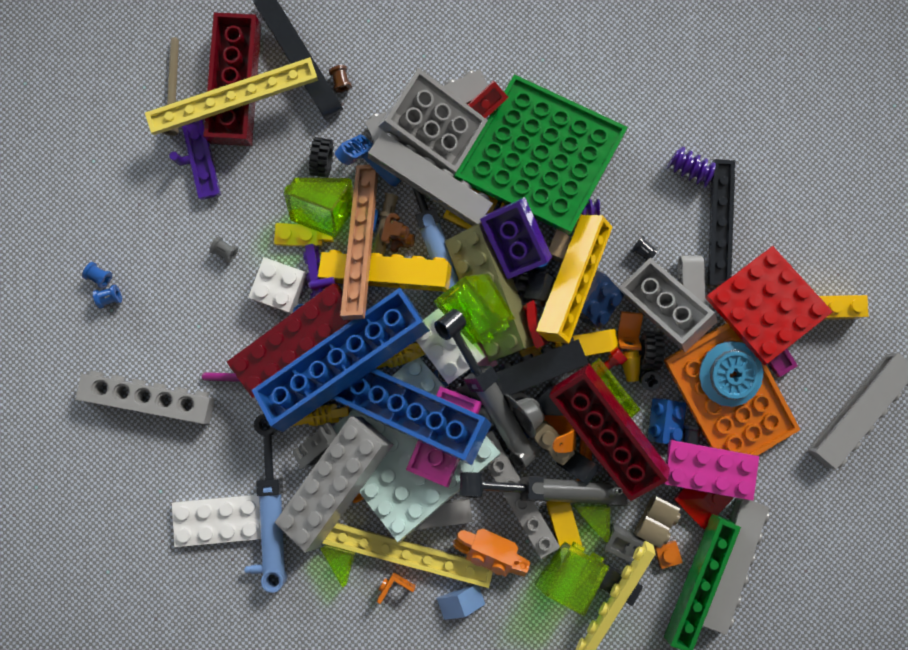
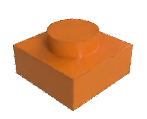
M675 540L667 542L666 545L663 544L661 548L654 546L661 569L683 563Z

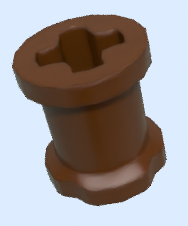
M337 65L329 69V74L332 76L335 84L333 88L336 93H342L352 88V84L347 78V67L345 65Z

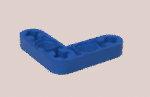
M358 135L343 142L335 151L337 159L345 165H351L363 158L391 186L396 187L402 181L368 159V152L374 144L363 135Z

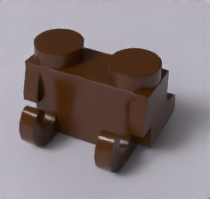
M395 213L387 216L381 240L387 244L392 240L390 250L393 253H397L400 247H413L415 243V235L409 233L408 226L398 221L400 217Z

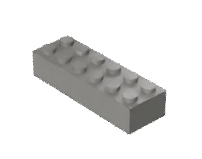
M349 417L275 523L304 552L318 549L394 444L363 417Z

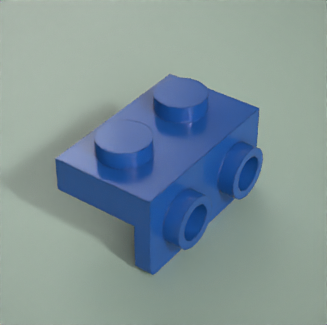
M653 398L647 439L651 442L669 444V440L682 442L687 403Z

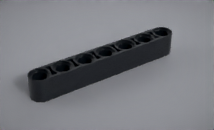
M252 0L290 64L311 58L318 81L306 84L304 87L323 118L327 120L342 111L343 107L279 2L277 0Z

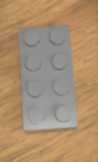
M651 257L619 287L620 291L624 294V298L684 352L717 323L715 312Z

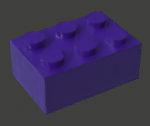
M525 197L480 218L507 279L548 263L552 258Z

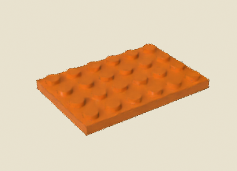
M725 323L701 337L686 352L680 349L665 358L664 363L710 447L758 456L801 429L767 365L764 366L762 364V385L756 395L747 403L735 407L722 406L708 398L701 387L699 379L700 365L705 355L717 344L728 341L744 343L733 329ZM735 371L730 373L731 378L737 375Z

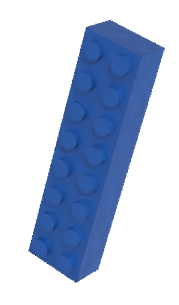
M398 288L368 309L365 313V319L352 320L255 387L252 392L270 426L284 432L430 330L408 296L401 288Z
M377 369L372 370L330 399L471 466L491 427V423L485 417Z

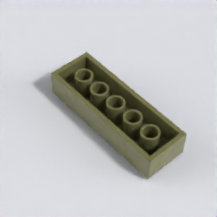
M477 224L445 240L488 361L499 360L535 346L530 334L527 316L512 278L507 279L483 225Z

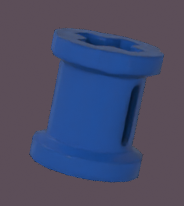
M94 262L87 264L82 272V278L85 280L90 279L97 283L99 288H105L110 283L113 275L112 272L104 271L97 267V264Z
M115 284L102 291H93V299L99 309L114 302H122L121 292Z

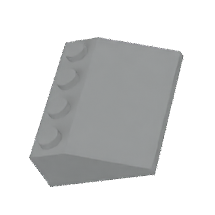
M418 68L378 127L387 134L395 135L399 139L398 142L404 146H412L421 157H428L433 160L435 166L439 169H447L454 174L488 120Z

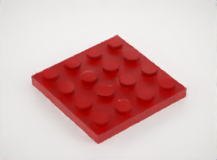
M771 246L705 297L764 366L833 313L774 246Z

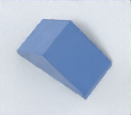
M475 584L437 597L444 620L464 618L485 605L480 587Z

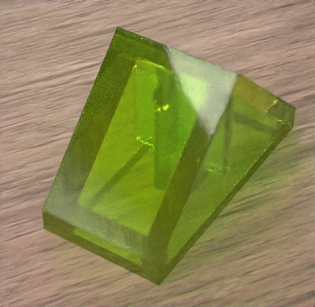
M575 504L573 507L607 542L610 537L611 508L606 505Z
M324 544L320 549L343 588L349 581L356 552Z

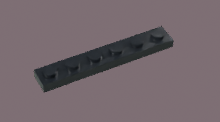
M714 159L712 162L716 163V167L711 178L707 286H720L732 277L736 160Z

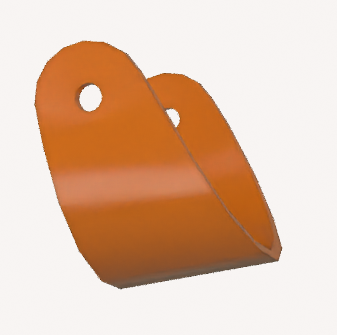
M544 415V420L561 435L554 440L552 444L553 450L558 453H567L575 450L576 431L565 416Z

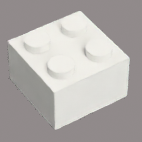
M263 257L248 298L292 314L294 308L298 305L307 281V274L299 269Z

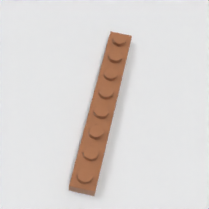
M370 165L356 166L340 314L343 320L365 319L378 173Z

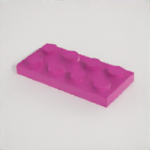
M441 386L436 395L476 414L479 413L482 405L480 401ZM417 441L406 470L448 488L459 459Z
M669 440L666 464L669 466L670 472L668 481L663 484L754 501L759 456Z

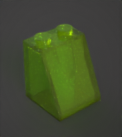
M294 178L284 190L290 221L335 238L351 215L353 201L352 180L349 178Z
M489 274L465 276L434 301L435 305L444 315L451 309H456L462 313L467 325L462 329L461 333L472 345L477 343L484 345L494 339L493 335L496 332L501 333L510 327L509 323L515 319Z
M564 541L536 579L534 585L545 596L585 616L609 566L603 563L605 558L594 552L589 555L584 552L585 547L573 541L571 545Z

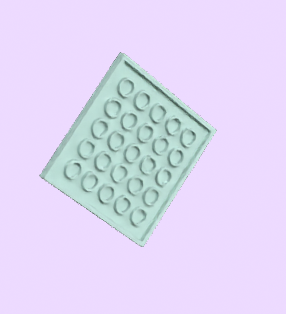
M420 357L405 364L392 376L435 396L440 386L445 388ZM354 410L349 413V416H345L333 426L338 434L349 417H363L394 444L359 493L397 542H401L460 491V473H480L501 455L499 450L486 436L472 466L459 460L450 485L447 488L406 470L418 440Z

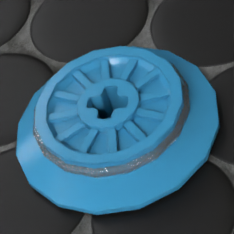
M728 341L717 344L707 352L701 362L699 372L701 387L708 398L719 405L735 407L745 404L756 395L762 385V364L744 343ZM735 371L737 375L731 378L730 373Z

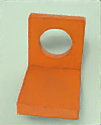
M621 311L617 332L619 348L642 349L639 340L643 319L642 313ZM624 342L634 343V345H629Z
M393 572L389 580L385 578L378 590L381 591V594L377 599V603L381 604L394 581L411 592H414L416 585Z

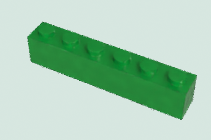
M711 514L663 636L670 646L680 650L694 649L741 529L734 522Z

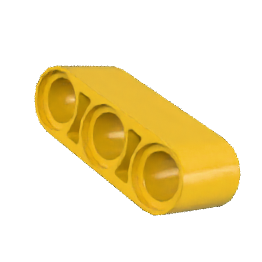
M615 329L572 336L574 341L579 339L586 356L608 353L616 346L619 348ZM555 342L556 348L562 346L560 342Z
M545 501L556 541L560 546L559 551L563 562L585 556L570 503Z

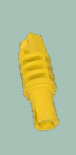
M417 342L411 343L375 369L386 366L394 368L425 355V352Z
M336 403L322 405L293 426L304 424L319 426L328 422L331 424L338 423L339 417L349 416V408H337Z

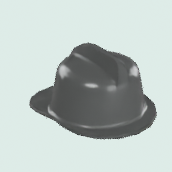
M504 394V398L523 431L529 437L534 438L536 436V429L545 419L538 401L533 398L515 401L511 396Z

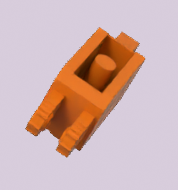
M485 529L477 530L476 534L466 530H460L457 533V538L453 541V547L467 554L465 559L471 561L474 565L482 566L497 575L505 577L508 573L523 577L527 574L530 561L517 554L518 547L515 542Z

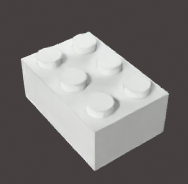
M444 304L423 320L430 331L416 341L445 381L450 384L469 370L470 367L454 339L444 340L435 330V321L451 310L448 304ZM462 329L461 335L478 363L486 355L467 329Z

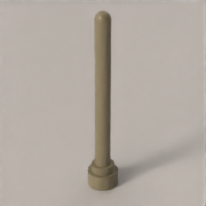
M172 37L170 40L167 105L176 102L179 39L176 37ZM179 127L162 134L176 136L179 134Z

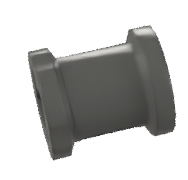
M218 236L212 242L209 252L221 256L225 259V262L230 263L235 258L238 247L227 244L223 241V238Z

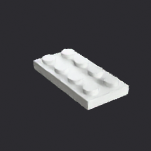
M257 494L172 503L175 547L261 539L260 502Z

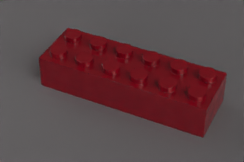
M213 13L207 92L258 75L262 25L256 14ZM256 101L205 118L203 137L210 144L252 146Z
M338 284L328 286L227 361L229 367L252 398L255 397L252 392L255 387L354 320H343L340 316L343 290Z
M587 364L553 387L549 395L551 400L616 484L622 489L630 502L668 481L669 466L590 364Z

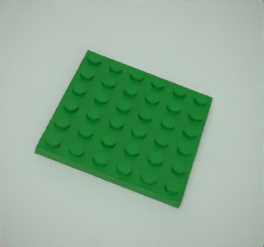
M514 74L504 91L509 98L490 114L487 119L488 121L455 173V179L465 181L472 188L507 205L525 197L534 218L571 235L628 127Z

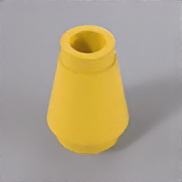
M639 350L621 351L628 359L622 364L626 381H639L641 364Z

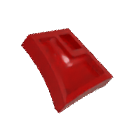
M532 300L524 305L523 309L527 316L531 337L538 349L551 341H547L536 331L539 318L535 302Z
M681 488L674 497L677 504L701 529L707 527L711 514L718 516L734 499L731 496L688 488Z

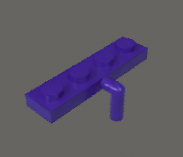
M204 119L182 126L188 155L181 157L174 151L169 154L170 159L179 166L191 164L200 200L221 195L210 144L203 137Z
M315 244L305 245L306 251L303 252L305 264H308L309 269L307 273L308 286L312 289L310 300L322 292L325 287L335 284L334 277L324 279L318 277L320 253L319 247Z

